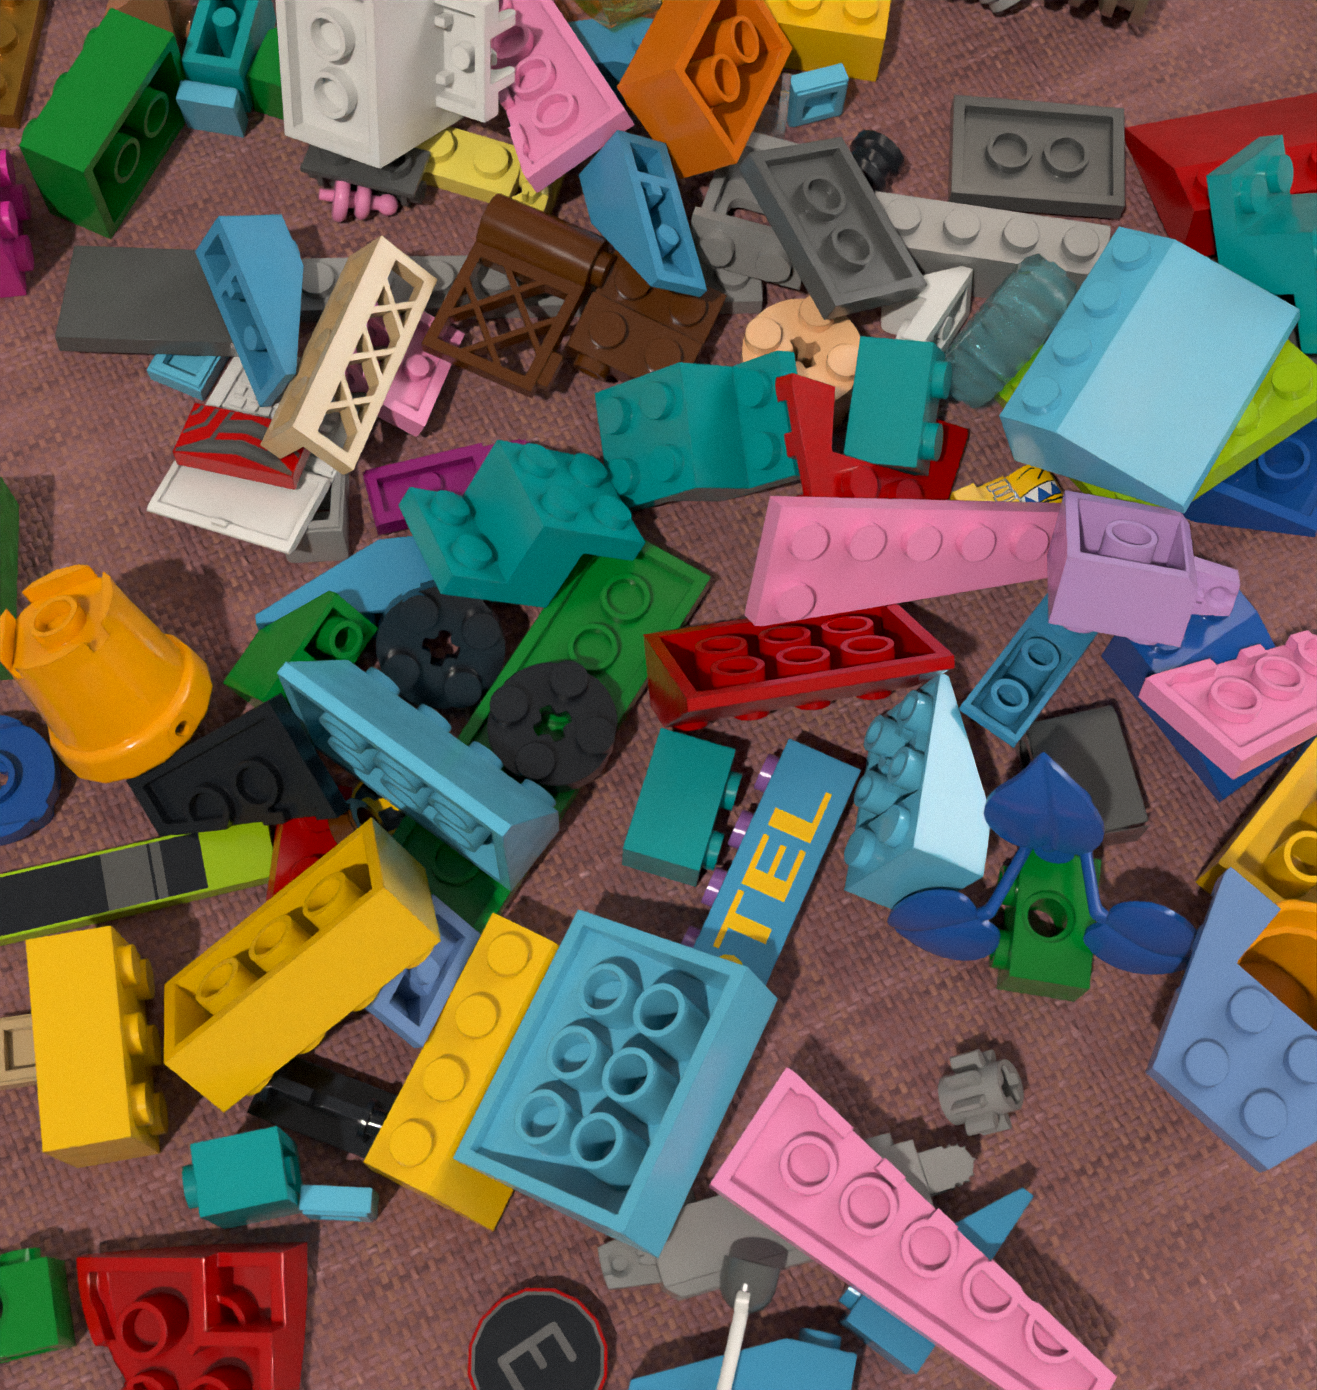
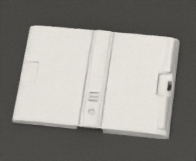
M233 357L205 405L272 419L288 385L270 407H260L240 358ZM297 357V365L301 359L300 357ZM356 392L351 393L352 399L365 397L367 393ZM340 413L325 414L318 432L340 448H343L347 435ZM310 453L296 490L177 465L176 460H174L146 510L290 555L297 548L330 485L336 478L338 471L313 453Z

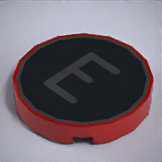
M524 1288L500 1298L480 1318L468 1346L467 1375L473 1390H602L607 1377L608 1346L598 1320L579 1299L554 1288Z

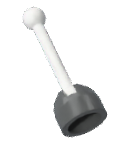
M724 1255L719 1289L723 1300L730 1308L734 1309V1314L716 1390L732 1389L748 1315L763 1310L771 1303L777 1289L781 1269Z

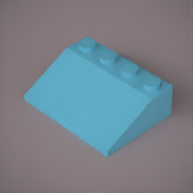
M1119 226L999 415L1014 461L1185 514L1299 321L1300 310L1175 239Z
M349 660L285 662L278 670V677L294 715L313 747L508 890L512 891L558 833V811L553 808L556 805V801L545 789L529 779H525L519 784L501 771L504 766L502 761L487 747L476 741H473L469 746L465 745L449 733L452 729L451 725L437 711L425 704H421L415 709L397 696L400 693L398 686L378 669L370 667L364 672Z
M578 909L453 1159L605 1235L659 1258L778 998L746 966Z

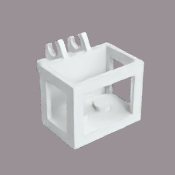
M275 0L285 136L381 169L464 118L463 116L483 123L498 115V92L515 82L514 67L507 66L502 69H491V65H497V53L491 48V39L513 27L516 23V11L513 9L499 11V0Z

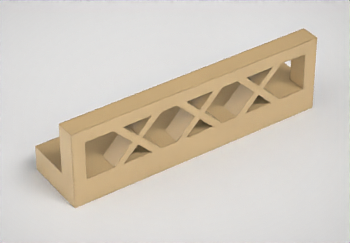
M382 235L348 257L297 365L296 374L289 382L260 445L279 459L304 447L342 475L353 471L437 282L434 276ZM391 270L414 287L408 302L395 304L387 279ZM369 318H383L390 339L387 349L374 350L366 326ZM361 364L369 390L365 397L352 399L344 372L349 365ZM340 413L347 435L343 448H340L318 432L325 414Z

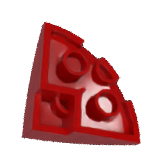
M307 1242L174 1246L84 1254L76 1257L78 1287L86 1323L94 1345L109 1348L114 1362L125 1378L124 1386L120 1390L300 1389L308 1291Z

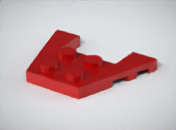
M795 373L776 378L775 390L777 401H787L792 432L784 434L787 457L797 460L803 491L802 495L795 497L948 500L967 441V428L936 419V423H940L943 426V444L938 461H930L928 476L907 474L832 451L835 386Z

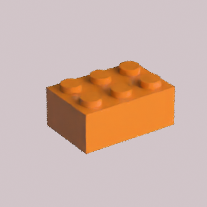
M664 0L620 80L617 89L651 138L666 143L672 167L679 178L683 179L737 164L793 48L763 0Z

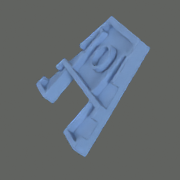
M1229 867L1215 882L1211 896H1213L1204 922L1199 926L1191 947L1192 955L1180 987L1175 990L1145 1073L1256 1171L1261 1173L1273 1168L1317 1141V1032L1238 965L1237 962L1281 909L1237 871Z

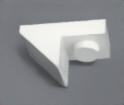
M964 266L922 275L928 285L915 299L882 306V329L896 335V339L934 342L945 352L970 313L973 269Z

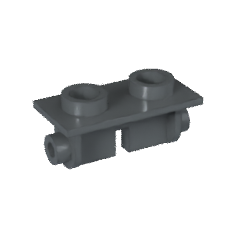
M310 144L300 166V172L308 173L309 178L317 179L318 185L321 187L334 186L335 180L344 181L351 184L350 190L356 191L357 186L371 188L372 195H394L397 201L402 203V206L409 208L412 202L422 204L424 201L427 183L421 179L429 162L431 151L413 148L379 169Z

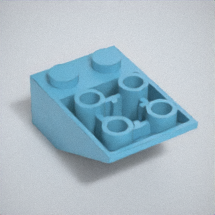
M941 674L932 678L919 689L910 691L903 701L884 715L875 717L869 725L864 738V748L868 751L865 773L860 779L854 795V803L859 808L855 831L850 836L844 852V861L848 865L844 890L889 909H892L900 901L913 894L938 889L959 891L984 877L990 827L984 818L986 796L948 675Z

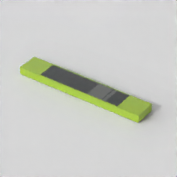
M263 822L232 825L226 830L169 835L0 874V946L268 884L274 845L270 825L264 826Z

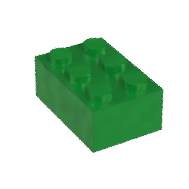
M114 8L109 9L98 27H94L89 31L84 40L83 50L69 71L62 73L58 77L51 98L38 117L28 122L19 144L50 214L112 239L186 123L176 96L180 80L184 81L187 78L174 33Z

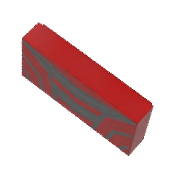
M194 403L173 450L177 465L296 490L311 452L302 447L279 459L260 445L272 419Z

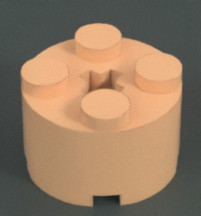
M811 296L805 299L785 300L769 306L749 322L743 339L740 363L777 350L794 352L798 375L835 386L834 430L842 423L850 409L860 334L846 315L824 320Z

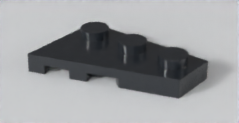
M282 693L178 750L164 763L136 778L126 780L160 837L226 830L232 825L263 822L264 826L285 824L291 819L315 816L316 820L333 819L340 817L350 809Z

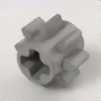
M977 1049L951 1056L949 1059L954 1073L942 1076L938 1084V1097L946 1118L954 1125L965 1124L968 1136L980 1133L983 1136L1011 1129L1012 1124L1008 1112L1019 1110L1024 1100L1022 1082L1014 1065L1006 1059L996 1061L994 1050L981 1052Z

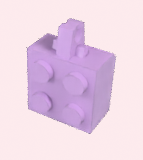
M1065 490L1047 553L1048 623L1061 625L1076 633H1090L1094 631L1127 637L1131 641L1142 645L1160 643L1180 647L1191 614L1230 615L1240 588L1238 570L1194 556L1190 524L1181 512L1163 507Z

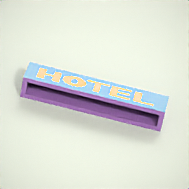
M790 738L780 758L769 753L754 785V789L764 793L755 814L743 809L728 842L729 846L738 849L728 871L716 867L703 895L701 903L711 907L707 919L701 930L690 925L681 944L746 966L766 986L861 770Z

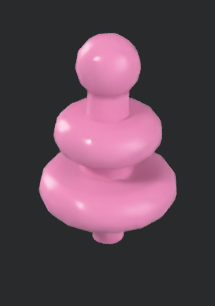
M335 180L334 190L319 189L318 200L332 202L331 213L333 220L336 222H342L346 219L348 208H354L355 217L359 220H364L368 217L370 210H378L385 216H391L396 213L399 207L394 195H372V189L363 186H357L356 191L350 190L351 184L344 181Z

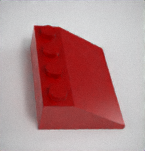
M1317 92L1124 128V141L1168 237L1181 242L1204 256L1217 254L1206 176L1258 137L1283 135L1285 155L1291 158L1294 170L1290 194L1317 193Z
M898 604L767 626H754L748 618L643 634L650 706L664 728L671 727L679 731L698 730L707 726L710 720L728 717L744 721L759 720L767 717L770 714V710L796 707L801 710H819L828 707L831 704V700L857 697L862 700L884 699L892 694V690L914 687L955 668L954 655Z

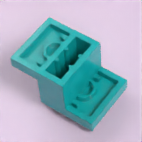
M1283 135L1261 136L1206 176L1218 263L1273 295L1294 294L1295 306L1300 310L1298 329L1301 351L1304 354H1317V193L1290 194L1294 170L1291 158L1285 155Z
M777 350L735 366L678 362L594 393L607 476L621 501L629 508L630 512L632 513L669 501L722 502L799 480L800 474L797 460L787 457L784 434L792 432L787 401L778 402L775 390V380L777 377L791 373L797 374L794 352Z
M497 439L462 496L446 490L437 492L409 487L398 505L440 594L546 608L583 553L633 561L645 545L643 537L631 518L632 515L629 508L621 501L607 476L606 468L598 459L585 453L574 455L549 450L534 443L523 445Z

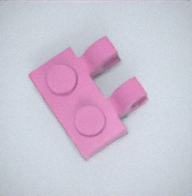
M423 312L377 416L415 437L424 429L452 365L447 361L424 352L421 342L435 318L426 312ZM369 318L366 326L372 345L388 347L390 339L383 318ZM450 326L443 341L459 347L465 334ZM362 365L347 366L344 374L350 392L367 393L369 387Z

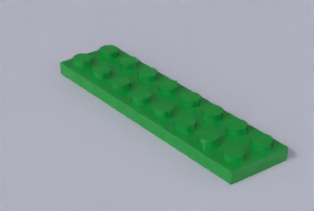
M644 540L645 545L633 561L583 553L548 606L543 608L457 739L467 746L476 741L491 750L487 722L490 712V700L493 693L502 687L505 681L512 675L526 667L547 662L559 663L566 660L581 664L588 674L597 678L607 689L616 708L618 732L648 684L643 634L684 628L709 589L711 577ZM553 713L542 716V724L534 728L538 736L549 734L555 742L564 738L563 727L570 722L564 716L556 717ZM582 787L563 793H549L556 801V805L553 808L558 811L559 823ZM407 815L392 835L425 868L431 895L434 894L480 934L484 931L492 913L502 914L528 873L527 871L514 889L510 891Z

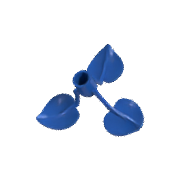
M1045 752L1040 753L1019 774L999 785L990 793L986 800L984 818L989 827L1007 842L1020 846L989 901L983 906L976 908L974 903L960 892L942 889L927 890L913 894L900 901L890 910L887 920L888 925L894 927L905 939L937 956L958 961L984 958L995 951L1001 936L998 928L988 920L996 915L1034 849L1036 855L1041 859L1057 864L1067 863L1075 855L1080 856L1089 914L1091 918L1097 921V923L1085 929L1083 940L1089 950L1107 964L1120 970L1145 975L1169 974L1186 970L1192 955L1191 947L1197 933L1194 926L1183 916L1163 905L1153 902H1123L1114 905L1109 911L1103 907L1100 901L1093 860V851L1100 846L1104 838L1105 825L1103 819L1092 803L1090 794L1080 787Z

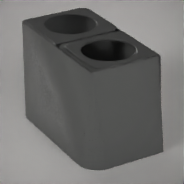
M1111 705L1033 722L1015 746L1021 771L1040 753L1045 752L1080 787L1090 794L1092 803L1100 813L1105 825L1103 841L1097 848L1138 841L1150 827L1148 825L1129 828V825L1149 820L1119 720Z

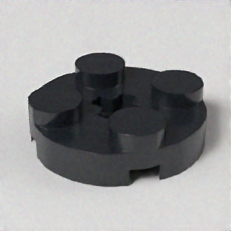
M430 580L420 583L419 588L409 590L403 596L401 593L386 607L378 625L376 655L381 672L400 689L399 695L417 705L425 704L436 709L466 708L475 704L480 699L481 694L491 687L497 679L505 658V636L498 615L493 611L488 600L440 594L435 581ZM440 630L450 632L451 643L458 647L454 654H446L443 658H435L431 656V649L422 645L425 638L436 639Z
M566 660L559 663L547 662L526 667L507 679L502 687L498 688L491 696L487 722L490 749L502 761L504 766L501 770L518 783L529 779L549 793L568 792L578 789L595 779L607 764L608 757L614 749L618 720L616 708L612 697L604 685L597 678L588 674L581 664ZM553 713L556 717L564 716L568 719L570 723L563 727L564 738L562 740L554 742L549 734H542L540 736L536 734L534 728L542 724V716Z

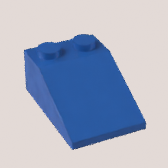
M1317 418L1192 501L1185 514L1182 513L1184 517L1198 523L1315 537L1317 535Z
M1240 590L1229 616L1191 614L1180 647L1160 643L1142 645L1131 641L1127 637L1114 635L1101 654V657L1219 803L1306 741L1232 780L1138 696L1145 678L1151 675L1209 658L1216 665L1237 658L1240 649L1261 644L1265 650L1275 648L1257 610Z

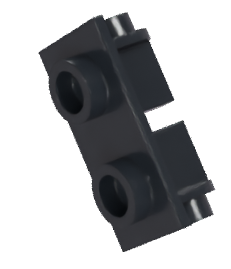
M294 1057L273 1073L267 1085L254 1095L247 1113L365 1159L397 1095Z

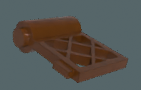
M496 194L483 213L477 230L476 241L421 342L423 351L529 398H533L537 388L548 392L564 362V357L556 353L584 297L589 295L595 287L602 289L616 259V255L609 253V241L601 235L504 194ZM483 265L504 274L510 290L477 300L472 283ZM516 280L525 283V285L518 287ZM545 292L564 300L557 316L534 324L531 323L523 302L524 299ZM468 295L470 303L461 306L464 298ZM516 303L524 327L491 338L482 313ZM474 316L484 339L463 348L443 341L451 324ZM547 334L540 346L537 337ZM530 340L535 358L528 372L523 376L502 367L496 351ZM489 353L491 361L479 356Z

